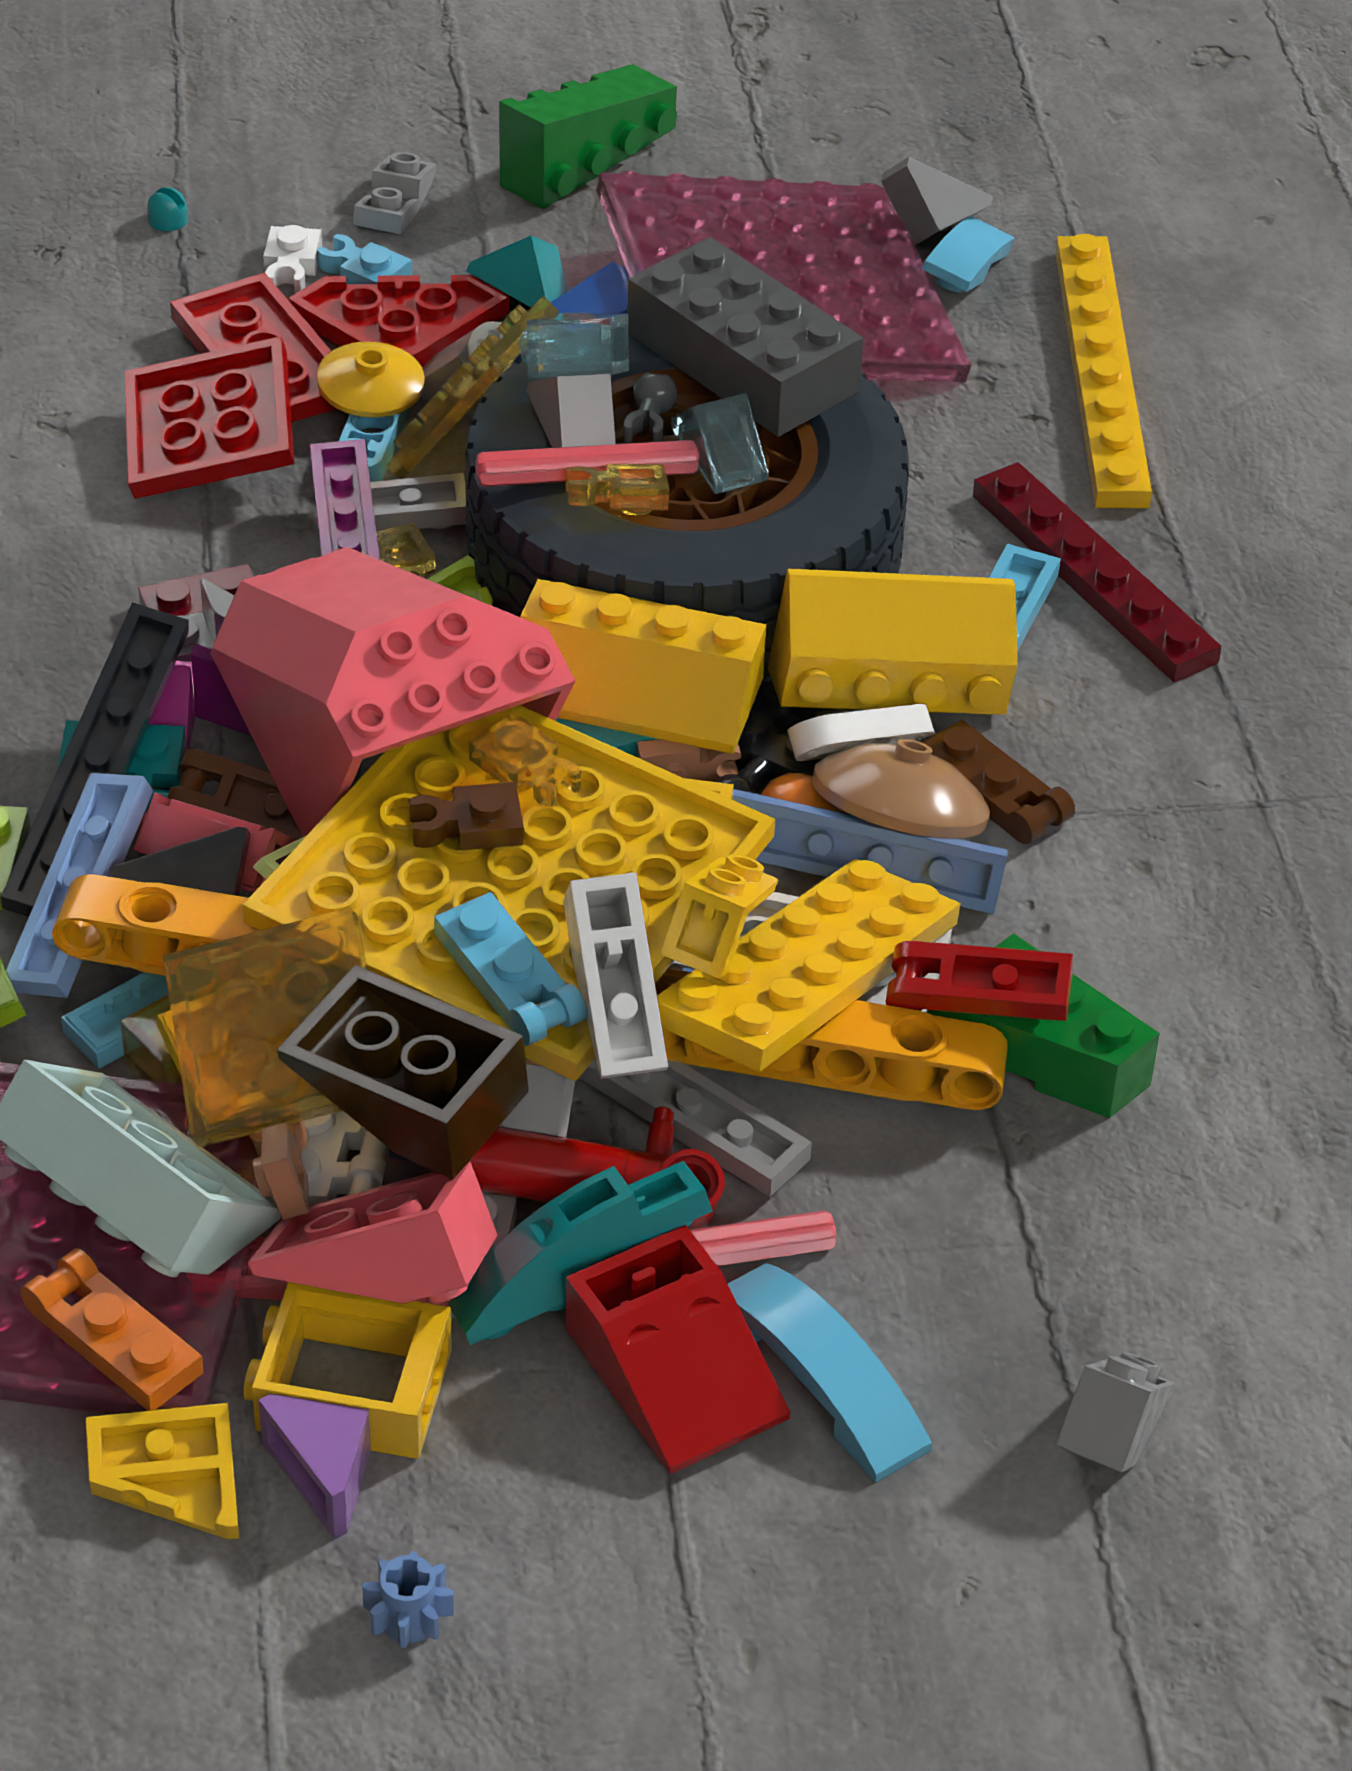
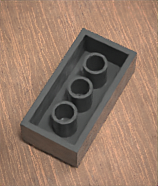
M708 237L628 278L627 333L777 437L860 392L864 338L712 237Z

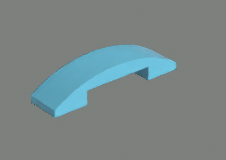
M768 1263L728 1283L755 1341L763 1339L835 1419L834 1438L875 1483L931 1451L932 1442L895 1380L858 1333L820 1295L790 1273Z

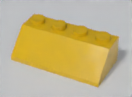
M787 569L768 663V671L781 707L872 710L925 704L928 712L1006 715L1018 667L1016 585L1013 579Z
M537 579L520 618L549 630L576 680L557 718L734 754L763 680L766 624L687 609L677 605H667L631 598L622 594H611L571 586L562 582Z

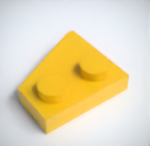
M228 1403L85 1417L91 1494L228 1540L239 1539Z

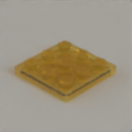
M352 907L163 956L191 1140L196 1145L202 1147L258 1133L262 1129L286 1122L289 1125L342 1111L280 1061L277 1049L355 965L368 970L359 918Z

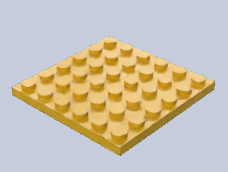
M518 705L385 751L243 904L244 923L346 972H349L357 965L509 1029L435 936L434 916L491 892L566 985L569 983L573 984L579 990L563 903L569 883L573 880L636 872L654 983H656L674 961L661 955L660 952L684 883L719 856L727 857L729 854H738L756 860L774 837L776 819ZM516 782L524 825V845L460 850L458 837L447 838L443 843L430 848L414 846L413 823L415 822H410L409 819L410 798L420 795H431L443 801H451L452 787ZM586 1019L568 1028L563 1027L561 1024L547 1030L546 1038L529 1046H524L525 1058L575 1082L595 1059Z

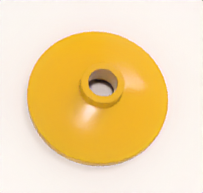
M356 342L341 346L326 355L317 370V386L324 399L335 408L360 417L377 418L401 413L412 407L420 399L424 390L425 377L419 362L406 351L380 342Z

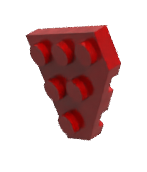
M420 275L377 276L378 284H346V276H324L287 298L315 332L337 345L344 346L356 342H380L393 345L412 355L421 367L425 366L436 353L471 332L479 325L486 322H496L510 313V296L473 275H451V283L420 284Z

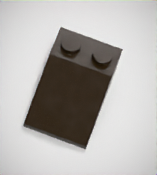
M357 965L347 973L277 1049L280 1061L397 1155L451 1179H454L529 1092L523 1035Z

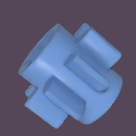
M411 1551L409 1555L395 1557L390 1561L379 1560V1582L370 1581L362 1585L363 1608L370 1611L371 1633L377 1635L385 1631L390 1638L399 1642L401 1648H406L408 1643L420 1642L427 1637L433 1640L438 1639V1616L448 1617L454 1615V1590L446 1588V1566L442 1563L432 1567L428 1561L419 1557L416 1551Z

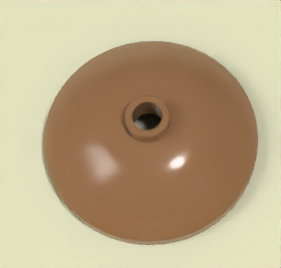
M900 739L896 745L868 743L834 752L816 764L812 776V784L815 790L834 806L865 821L904 833L933 838H968L982 833L987 827L990 810L977 788L956 767L932 755L933 750L931 747L915 740Z

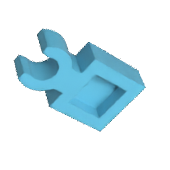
M336 234L333 237L334 251L321 246L317 249L318 267L327 273H340V276H346V284H378L377 276L412 275V259L372 242L361 249L355 246L354 241L350 237Z

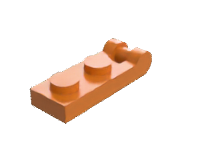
M75 1248L57 1261L58 1270L47 1278L38 1275L20 1288V1295L25 1306L39 1321L148 1411L158 1409L204 1373L202 1355L101 1274L93 1260L81 1249ZM72 1292H76L83 1299L71 1307L63 1299Z

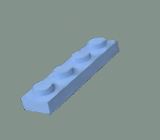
M90 773L6 969L16 993L68 997L83 960L67 955L54 943L52 931L70 883L76 877L85 874L111 877L113 866L124 862L154 791L144 776Z

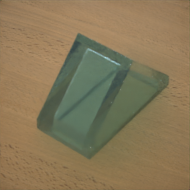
M746 393L693 406L671 419V428L680 441L691 440L695 442L697 450H699L698 469L715 494L768 480L766 462Z

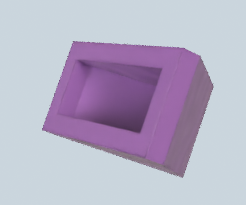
M269 1394L259 1399L262 1444L333 1538L337 1539L346 1534L371 1454L369 1409L277 1394Z

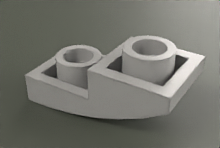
M397 152L387 156L372 170L371 190L354 205L353 225L401 234L420 209L435 177L436 164L420 161L418 155L408 152Z

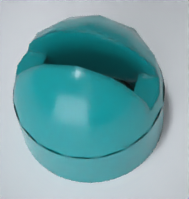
M162 187L151 195L147 204L149 225L160 231H174L184 227L188 223V206L183 194L175 188Z

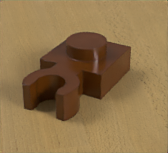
M516 782L452 787L451 801H443L431 795H420L409 799L410 822H415L413 823V844L415 847H434L443 843L447 838L458 837L460 850L524 845V825Z

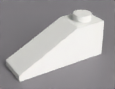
M636 872L570 881L563 900L574 970L579 991L587 1008L586 1020L600 1079L667 1070L668 1062Z

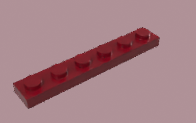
M1019 462L974 479L973 497L1030 550L1061 558L1058 576L1173 682H1177L1219 663L1222 646Z

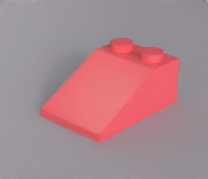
M468 1162L454 1179L434 1171L309 1206V1213L285 1220L281 1219L248 1263L252 1274L255 1276L398 1303H407L427 1297L429 1303L436 1304L451 1300L467 1290V1285L498 1234L471 1162Z

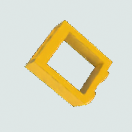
M288 1282L280 1306L271 1305L267 1311L262 1337L263 1345L266 1348L262 1359H252L250 1361L245 1377L244 1399L253 1401L255 1431L261 1432L259 1399L269 1394L369 1409L371 1451L419 1459L452 1351L451 1307L418 1301L398 1303ZM304 1339L406 1356L393 1403L289 1385Z

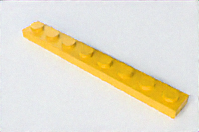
M1091 234L1057 236L1055 255L1095 508H1150L1152 488L1108 236H1094Z

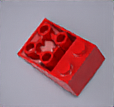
M686 1225L566 1277V1331L670 1475L790 1419L791 1412L721 1270Z

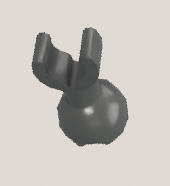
M647 372L640 376L634 385L633 397L639 410L631 412L624 420L625 444L632 443L633 436L642 432L645 427H649V432L652 434V442H663V420L660 414L669 411L677 399V388L669 375Z

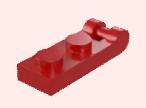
M903 941L894 948L891 967L896 973V978L892 979L888 984L886 1005L919 1011L928 1009L1067 1021L1073 975V954L923 941ZM928 973L939 974V979L922 977H925Z

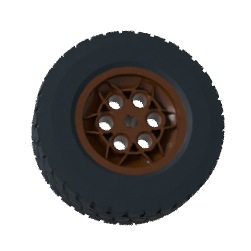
M627 318L611 320V324L604 325L601 322L578 329L574 335L570 333L564 334L548 341L545 348L539 346L522 356L520 364L514 362L499 375L498 382L492 383L483 395L482 401L478 404L472 418L465 453L468 556L474 559L476 580L482 588L487 587L493 599V606L515 616H521L537 579L766 624L763 682L768 675L770 676L768 663L787 569L899 573L909 480L907 442L902 423H900L899 416L890 400L886 401L884 392L872 379L866 380V374L861 371L859 393L777 437L627 333ZM647 372L669 375L675 382L677 399L669 411L660 414L663 420V441L691 440L695 442L697 450H699L698 470L694 474L484 487L479 485L475 472L476 458L481 452L552 448L529 399L526 388L528 382L558 376L611 375L615 443L625 444L624 420L628 414L639 410L633 397L636 381ZM645 427L642 432L635 434L632 443L652 442V434L649 432V427Z

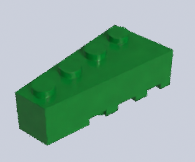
M631 64L592 75L590 81L583 84L575 80L562 83L560 90L551 93L542 89L529 92L527 99L517 101L513 98L500 100V186L544 210L675 129L677 119V86Z

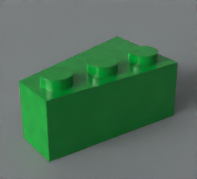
M1014 933L995 946L997 948L1039 951ZM1074 974L1072 975L1067 1021L927 1009V1013L935 1016L982 1023L995 1027L1007 1039L1008 1051L1005 1071L1035 1081V1091L1107 1118H1111L1151 1086L1160 1033Z

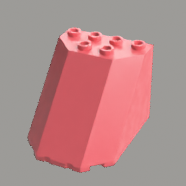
M349 547L329 552L327 555L318 558H310L276 569L271 573L241 580L210 652L303 837L308 835L350 790L362 759L518 705L556 721L576 681L547 628Z

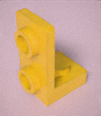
M729 854L727 857L719 856L684 883L660 954L721 979L728 972L748 913L774 893L778 879L763 873L764 866L749 857L738 854Z

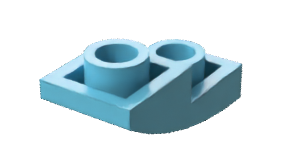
M969 216L955 226L940 241L925 260L922 270L936 276L935 282L947 290L953 292H963L964 290L967 292L984 282L991 264L1008 256L1015 237L973 216Z

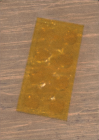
M544 296L528 312L518 305L497 328L503 337L499 339L494 333L490 334L468 357L475 367L469 362L464 363L442 386L445 390L439 391L417 414L425 423L422 425L415 418L393 441L400 448V451L391 459L386 467L399 479H404L486 393L492 383L496 382L499 375L517 359L557 315L559 310Z

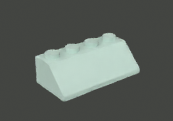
M23 1060L0 1102V1140L7 1145L4 1150L5 1155L15 1163L30 1170H40L52 1179L49 1185L52 1192L70 1203L87 1206L98 1215L95 1224L100 1229L115 1238L135 1243L144 1250L141 1256L142 1260L148 1266L164 1275L177 1277L180 1272L209 1275L281 1218L274 1200L270 1197L264 1198L259 1189L103 1073Z

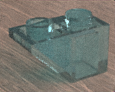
M561 313L527 320V330H524L521 337L520 352L523 363L527 364L528 378L596 374L613 375L629 371L628 314Z

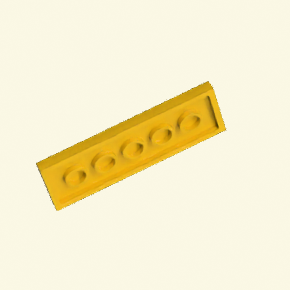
M853 859L739 938L728 972L721 979L695 969L657 995L661 1026L667 1031L757 1072H761L893 973L891 964L894 948L898 943L903 941L934 942L957 925L961 903L939 894L930 885L912 883L886 872L878 863Z

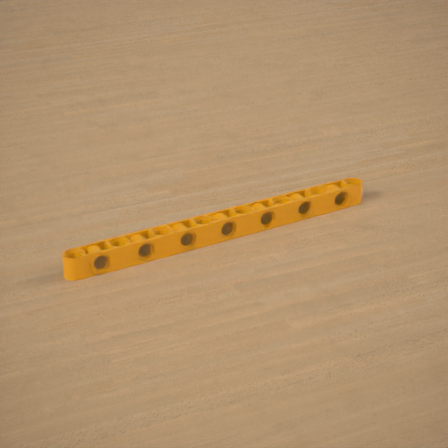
M94 874L76 877L70 883L52 931L54 943L67 955L81 960L129 967L145 973L233 988L278 972L290 997L321 1002L348 973L244 923L243 904L248 900L246 897L163 883H144ZM668 968L655 983L656 995H659L690 972ZM855 1000L761 1072H757L662 1028L667 1060L678 1061L688 1065L901 1101H920L968 1110L990 1108L999 1102L1003 1093L1008 1044L1002 1032L986 1024L935 1016L919 1010Z

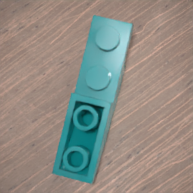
M684 1161L629 1185L615 1166H612L560 1194L518 1224L484 1257L467 1285V1290L449 1301L448 1305L451 1307V1313L468 1343L473 1345L484 1339L502 1337L509 1333L515 1325L544 1312L562 1310L566 1308L567 1276L629 1250L661 1234L684 1225L688 1227L695 1219L713 1212L706 1190Z

